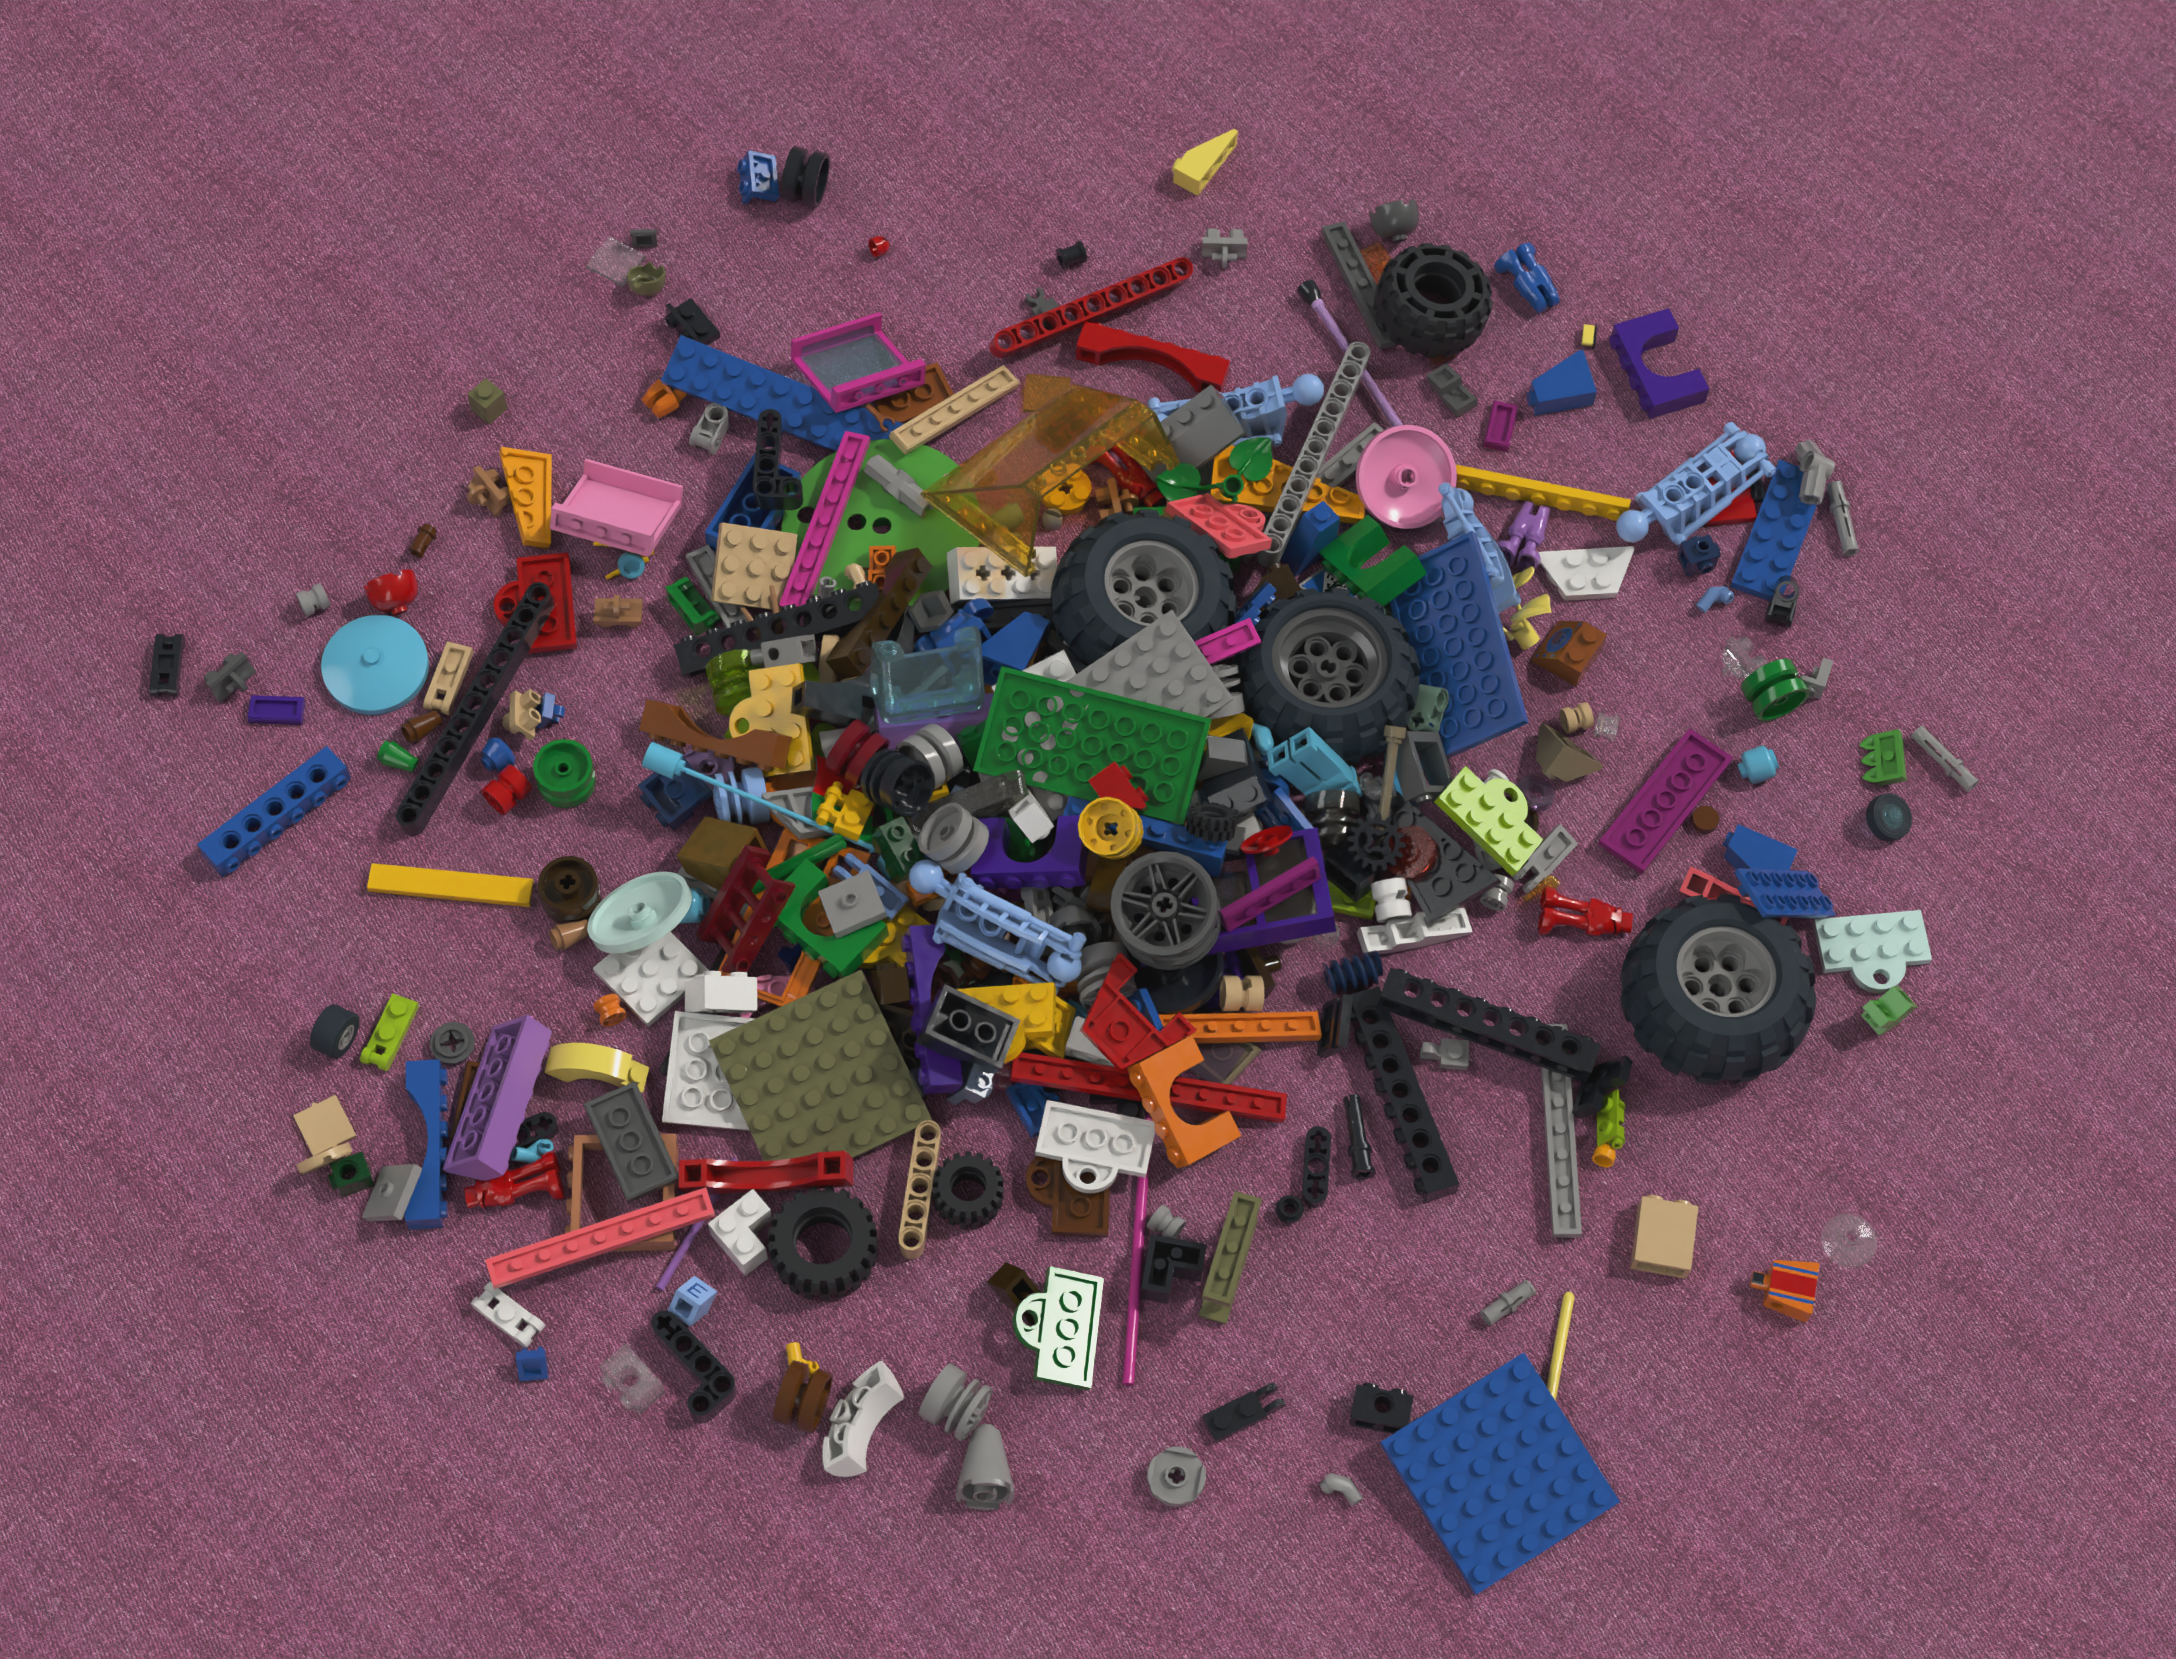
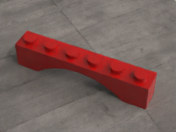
M1085 321L1076 344L1077 360L1099 366L1120 360L1153 362L1179 374L1198 393L1210 385L1222 393L1229 375L1230 360L1224 359L1221 356H1212L1201 353L1196 349H1187L1170 342L1164 343L1153 340L1148 336L1131 334L1122 329L1105 327L1100 323Z
M847 1151L817 1152L802 1157L772 1161L679 1160V1189L685 1194L705 1187L708 1195L746 1193L752 1189L755 1192L809 1189L817 1186V1189L825 1188V1186H833L834 1188L853 1187V1158Z

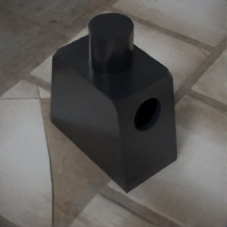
M1359 842L1360 849L1362 848L1361 842ZM1350 844L1326 852L1323 862L1326 878L1356 903L1371 891L1370 885L1372 883L1382 880L1384 872H1381L1379 867H1377L1374 873H1370V866H1366L1361 870V862L1359 860L1355 863L1352 862V859L1355 857L1354 853H1347L1346 851L1352 846ZM1367 856L1372 860H1379L1376 856Z

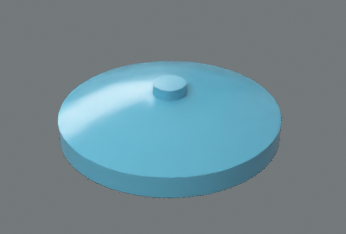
M370 615L347 623L331 637L322 656L321 670L329 693L341 706L359 714L380 715L393 712L405 706L416 697L427 679L429 657L423 639L411 625L392 616Z

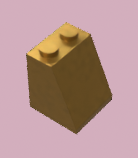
M705 816L681 848L677 857L686 874L720 891L745 845L767 849L757 828Z

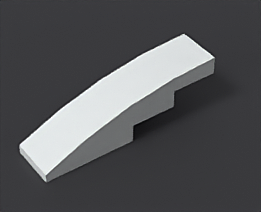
M1458 908L1432 924L1428 921L1424 912H1418L1413 918L1388 920L1385 925L1360 927L1356 933L1363 953L1371 956V952L1374 950L1378 954H1387L1415 949L1470 935L1473 931L1465 908Z

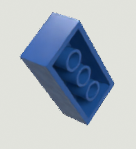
M755 453L705 531L706 545L709 544L710 548L715 552L717 549L719 523L776 531L783 520L785 510L761 509L755 504L753 492ZM782 464L780 465V476L795 477L801 482L800 472ZM794 492L788 493V495H794V494H795Z

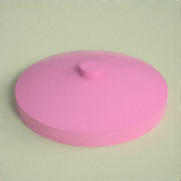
M1399 425L1381 431L1367 443L1357 463L1356 486L1361 502L1375 519L1390 527L1413 529L1433 522L1443 513L1441 508L1443 496L1438 490L1439 486L1447 482L1451 487L1456 488L1457 472L1451 451L1439 436L1420 426Z

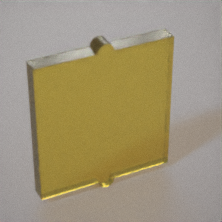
M1027 374L1025 389L1022 390V395L1024 396L1023 412L1065 414L1068 411V401L1071 399V393H1069L1071 377Z

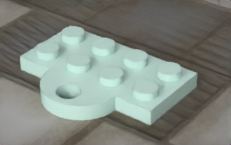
M1921 910L1815 919L1813 922L1823 973L1850 971L1856 984L1871 993H1886L1892 986L1900 984L1905 975L1906 966L1930 964L1932 960ZM1877 973L1884 975L1887 983H1877L1873 975Z

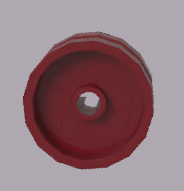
M856 719L844 730L832 747L825 761L824 768L837 776L845 772L844 781L853 788L859 789L861 787L862 772L866 763L876 752L888 749L890 741L879 733L870 736V727Z

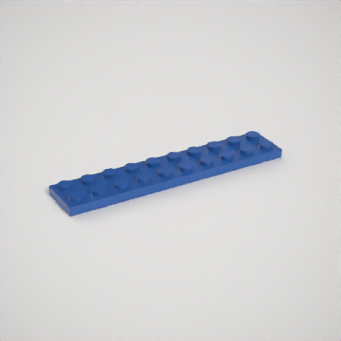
M680 335L661 379V383L709 403L725 406L727 410L757 422L762 411L774 409L781 415L784 433L832 452L838 451L845 431L870 436V440L890 439V432L903 425V423L895 421V426H893L890 421H885L883 426L888 430V433H884L881 431L880 423L863 407L856 406L835 413L815 388Z

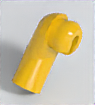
M793 1342L786 1345L789 1366L793 1360L808 1364L810 1377L814 1371L819 1369L817 1362L802 1359L800 1343Z

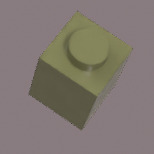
M487 378L467 394L471 410L489 425L508 409L504 392Z

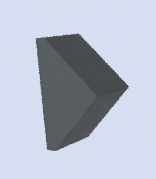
M1208 735L1197 781L1199 782L1248 766L1246 743L1243 740Z

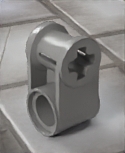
M712 403L706 407L701 419L691 433L690 446L695 447L697 445L707 449L712 455L717 453L730 426L725 406ZM717 417L722 418V419L717 420V421L713 420L714 418H717Z

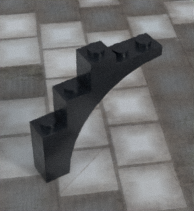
M908 605L888 635L883 650L862 676L844 682L833 683L805 680L793 687L791 713L848 727L856 719L861 720L864 711L863 706L875 708L877 702H890L893 696V688L908 691L917 684H920L923 675L921 659L912 657L915 650L913 637L916 626L908 613L911 606Z

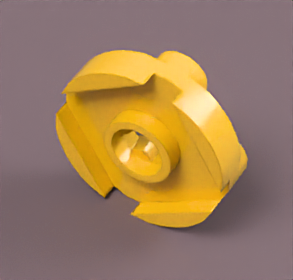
M1078 465L1058 466L1043 474L1040 484V497L1048 509L1050 507L1056 508L1062 515L1075 514L1080 512L1088 500H1090L1091 482ZM1063 486L1071 488L1069 494H1065L1064 491H1059V489Z

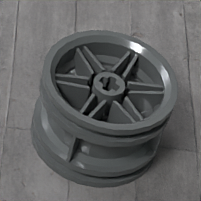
M1166 851L1149 853L1128 865L1115 883L1111 897L1113 921L1127 950L1133 957L1147 966L1161 970H1176L1193 965L1209 953L1221 931L1222 920L1219 911L1221 907L1215 886L1205 869L1188 856ZM1176 879L1179 883L1170 889L1168 886L1169 881ZM1144 887H1149L1152 890V894H1141V890ZM1197 898L1199 903L1197 906H1192L1188 904L1189 900ZM1166 903H1169L1171 909H1167L1165 913H1162L1160 907H1165ZM1137 914H1143L1145 916L1140 921V923H1137L1134 920V917ZM1185 925L1192 927L1191 932L1188 934H1184L1181 931ZM1157 933L1165 935V939L1158 942L1154 939V936Z

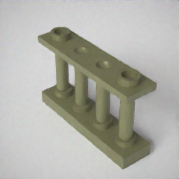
M1234 1191L1203 1291V1304L1199 1317L1224 1325L1227 1324L1258 1222L1257 1215L1262 1202L1261 1198Z

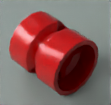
M510 764L497 775V781L492 779L481 790L486 801L502 815H506L516 805V799L522 800L533 789L528 779Z

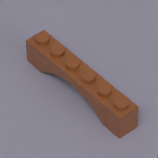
M646 699L639 730L649 733L648 738L664 741L666 737L671 739L670 744L686 747V743L691 744V750L707 753L709 749L714 751L713 756L729 759L730 756H734L737 763L751 766V763L755 762L758 763V769L773 772L774 767L785 769L792 740L790 736L760 729H754L745 735L733 739H718L700 729L689 718L683 707Z

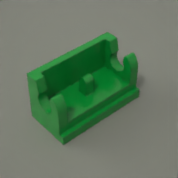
M688 577L681 578L672 585L665 587L667 600L697 637L721 622L715 610H712Z

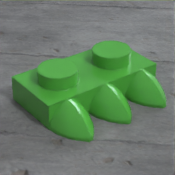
M1899 729L1870 735L1860 743V746L1864 749L1875 750L1868 753L1861 760L1867 766H1876L1863 775L1864 780L1879 783L1880 786L1907 781L1903 738Z

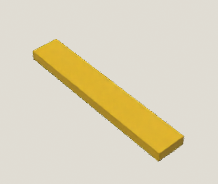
M375 863L371 864L367 884L368 892L530 907L534 888V880L530 878Z

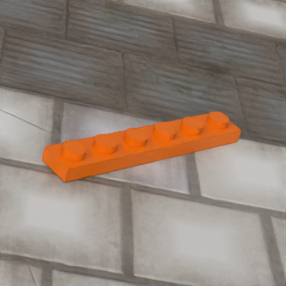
M1318 1011L1182 1014L1196 1029V1032L1191 1034L1196 1044L1319 1041L1322 1036ZM1176 1014L1159 1015L1163 1027Z

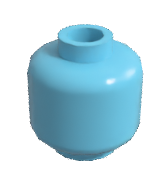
M1763 745L1744 751L1741 754L1742 762L1737 764L1742 779L1748 777L1752 784L1775 777L1776 769H1779L1773 750H1768Z
M690 888L692 902L687 914L680 923H699L706 916L710 908V900L708 895L704 894L700 888Z

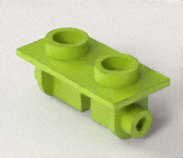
M1618 1089L1604 1096L1602 1108L1597 1112V1146L1607 1142L1611 1144L1612 1148L1620 1149L1625 1143L1624 1127L1621 1126L1624 1123L1625 1103L1619 1098Z

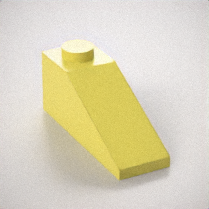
M1235 129L1230 130L1188 150L1182 158H1178L1172 167L1174 172L1173 183L1198 196L1237 146L1238 131Z

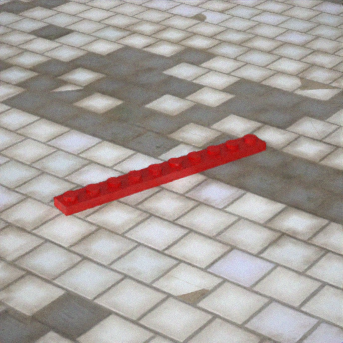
M1021 1052L1011 1061L1009 1081L1142 1101V1097L1138 1089L1132 1084L1130 1073L1126 1068L1119 1071L1114 1066ZM1178 1076L1174 1079L1170 1088V1103L1174 1107L1213 1113L1230 1111L1232 1116L1283 1123L1286 1117L1287 1093Z

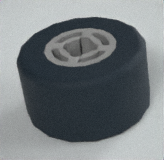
M335 1004L327 1006L321 1012L312 1028L310 1035L311 1048L333 1059L342 1057L348 1051L357 1035L359 1028L358 1015Z

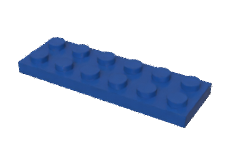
M1779 459L1776 473L1772 476L1731 583V588L1770 601L1776 581L1782 576L1791 575L1817 506L1800 501L1799 494L1804 472L1800 470L1799 466ZM1787 584L1780 588L1782 594H1784Z

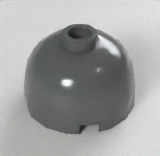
M1409 199L1410 204L1403 205V201L1398 200L1376 207V213L1369 211L1373 230L1384 239H1392L1393 243L1406 241L1408 239L1407 235L1413 233L1418 227L1419 210L1417 201Z
M1080 905L1061 907L1047 921V924L1072 936L1075 932L1084 934L1086 941L1082 949L1099 943L1102 937V928L1093 913Z

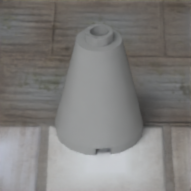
M990 1424L979 1425L978 1428L972 1431L956 1487L957 1501L959 1503L961 1499L966 1501V1507L972 1509L994 1510L999 1508V1503L1007 1501V1505H1009L1014 1499V1486L1001 1433Z

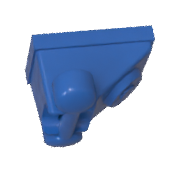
M984 598L969 601L963 609L957 610L958 613L940 625L937 630L930 631V634H926L916 641L913 656L921 659V667L926 668L930 666L940 655L959 685L975 674L974 652L977 647L992 637L983 620L989 618L994 613V608Z

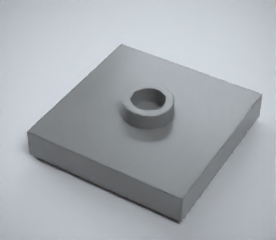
M869 870L818 891L836 938L888 917Z
M416 1164L383 1166L362 1218L369 1222L401 1220L422 1168Z

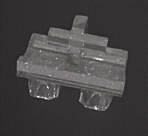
M1732 636L1726 640L1727 645L1722 650L1724 657L1721 659L1726 665L1722 670L1725 677L1733 674L1737 680L1742 677L1745 680L1755 670L1769 663L1762 655L1751 659L1748 653L1752 652L1754 646L1747 636L1737 640Z

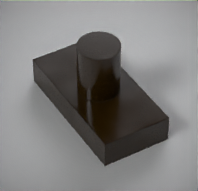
M1256 946L1238 949L1236 954L1241 957L1243 962L1242 970L1245 976H1261L1264 982V999L1268 998L1276 986L1270 974L1280 971L1282 967L1279 957L1273 955L1262 959Z

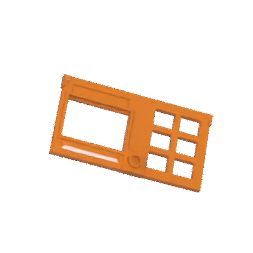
M785 826L766 870L784 861L792 842L805 845L809 849L826 839L814 837L799 840ZM847 846L845 849L831 855L823 871L827 875L829 885L832 886L842 881L831 877L840 857L844 858L847 853H851L866 865L870 862L871 854ZM853 868L850 872L852 876H855L859 873ZM765 890L755 894L759 900ZM819 896L806 910L803 925L813 934L833 936L834 932L824 906L818 905L820 901ZM748 906L743 916L746 922H748L753 913V909ZM738 929L732 940L734 945L741 934ZM802 951L782 997L757 989V1000L782 1007L809 994L822 967V963L817 959L812 961ZM727 953L718 970L721 971V976H730V973L723 972L721 969L728 957Z

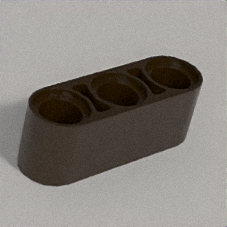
M1134 853L1126 858L1117 860L1100 856L1087 897L1088 909L1112 913L1111 897L1113 888L1118 877L1131 864Z

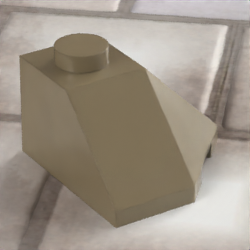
M1544 723L1539 727L1536 761L1543 768L1541 772L1550 779L1555 780L1558 777L1567 782L1599 771L1603 767L1591 753L1584 748L1578 747L1561 732Z

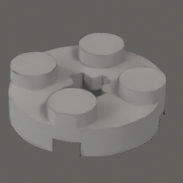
M1170 1447L1156 1455L1150 1462L1147 1482L1151 1495L1161 1503L1172 1507L1190 1505L1195 1502L1204 1489L1206 1471L1204 1465H1202L1193 1451L1184 1447ZM1175 1470H1180V1475L1185 1477L1184 1481H1179L1178 1484L1172 1483V1479L1168 1478V1474H1174Z

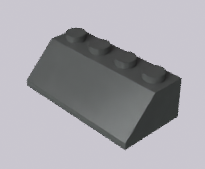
M1210 385L1131 443L1129 448L1140 466L1157 486L1156 477L1172 465L1188 463L1198 470L1247 433L1224 396Z

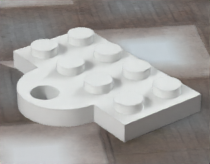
M1047 1100L1035 1156L1062 1161L1064 1177L1074 1189L1083 1193H1098L1112 1185L1118 1172L1146 1178L1155 1135V1124L1149 1120ZM1084 1172H1091L1095 1175L1096 1180L1091 1184H1085L1080 1180V1175Z

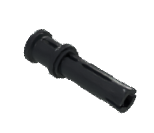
M1357 1094L1349 1095L1350 1100H1348L1347 1096L1343 1098L1350 1139L1347 1153L1352 1161L1353 1170H1351V1177L1356 1180H1363L1376 1175V1169L1372 1167L1371 1162L1372 1146L1367 1143L1361 1097Z

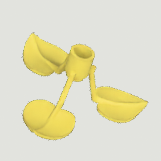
M1533 566L1512 576L1515 589L1530 580L1535 571ZM1543 594L1530 600L1522 608L1520 604L1516 606L1517 612L1510 618L1514 622L1510 626L1512 631L1509 632L1503 627L1504 634L1510 641L1516 639L1522 650L1532 647L1540 640V637L1526 618L1551 613L1550 597L1548 594Z

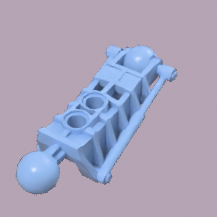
M1303 374L1296 378L1293 386L1281 389L1278 375L1262 383H1259V381L1255 382L1253 386L1243 389L1238 387L1235 388V391L1221 393L1247 433L1232 445L1236 446L1250 438L1267 437L1271 439L1272 446H1280L1287 418L1285 404L1297 401L1303 406H1312L1318 403L1324 393L1322 381L1313 374ZM1158 398L1149 399L1147 401L1149 413L1144 423V434L1191 399L1160 403Z
M1733 422L1727 423L1723 429L1725 433L1693 458L1690 457L1646 492H1639L1635 496V501L1642 511L1628 510L1621 514L1616 522V530L1619 537L1626 542L1635 543L1641 541L1648 533L1649 524L1657 520L1667 538L1673 544L1675 543L1677 547H1680L1681 542L1687 541L1689 536L1729 506L1734 498L1762 476L1772 477L1776 473V467L1768 460L1769 455L1766 453V444L1763 439L1756 434H1748L1745 430L1740 432L1741 430ZM1732 450H1734L1736 459L1730 453ZM1758 468L1760 469V471H1758L1755 475H1753L1746 481V476L1748 474L1752 473ZM1711 476L1717 481L1713 486L1707 480Z
M1447 482L1442 483L1438 490L1443 496L1441 508L1445 515L1443 523L1449 534L1447 536L1448 541H1452L1470 531L1475 532L1478 536L1498 612L1500 613L1511 606H1518L1521 598L1515 589L1510 568L1496 541L1474 515V501L1471 494L1461 488L1451 487Z
M929 859L920 860L911 868L909 881L917 892L922 894L936 892L945 898L934 928V935L932 937L934 942L938 944L945 942L1000 970L1005 969L1033 984L1054 982L1056 995L1061 987H1065L1067 983L1076 980L1080 975L1082 968L1080 960L1082 956L1081 949L1086 941L1084 934L1075 932L1072 936L1031 916L1030 912L983 890V886L975 884L963 872L958 874L954 884L944 879L942 868L935 861ZM1008 931L1020 938L1016 945L1004 939ZM1048 945L1055 949V951L1049 956L1048 963L1046 964L1040 960V957ZM1030 971H1033L1034 973H1036L1037 975L1041 976L1042 978H1044V979L1047 980L1048 982H1045V981H1043V980H1041V979H1039V978H1037V977H1035V976L1029 974V972H1030Z

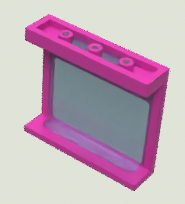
M880 312L791 340V361L835 413L923 385L925 382L926 364L922 359L911 362L906 360L881 331L882 314Z

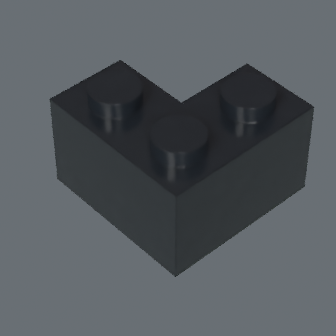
M1151 1234L1140 1299L1168 1304L1173 1277L1201 1282L1207 1244Z

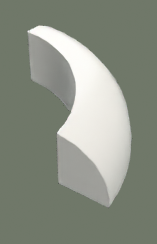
M882 1361L871 1366L852 1383L855 1387L845 1400H839L829 1419L832 1421L828 1437H824L823 1465L824 1470L834 1476L850 1477L867 1472L866 1452L874 1429L882 1417L893 1406L904 1399L896 1378Z

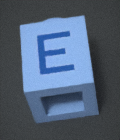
M694 1276L676 1290L668 1311L691 1327L709 1312L717 1291Z

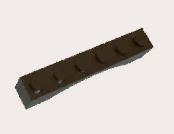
M918 547L894 554L884 570L885 582L876 603L859 624L836 643L825 660L840 680L862 676L933 567Z

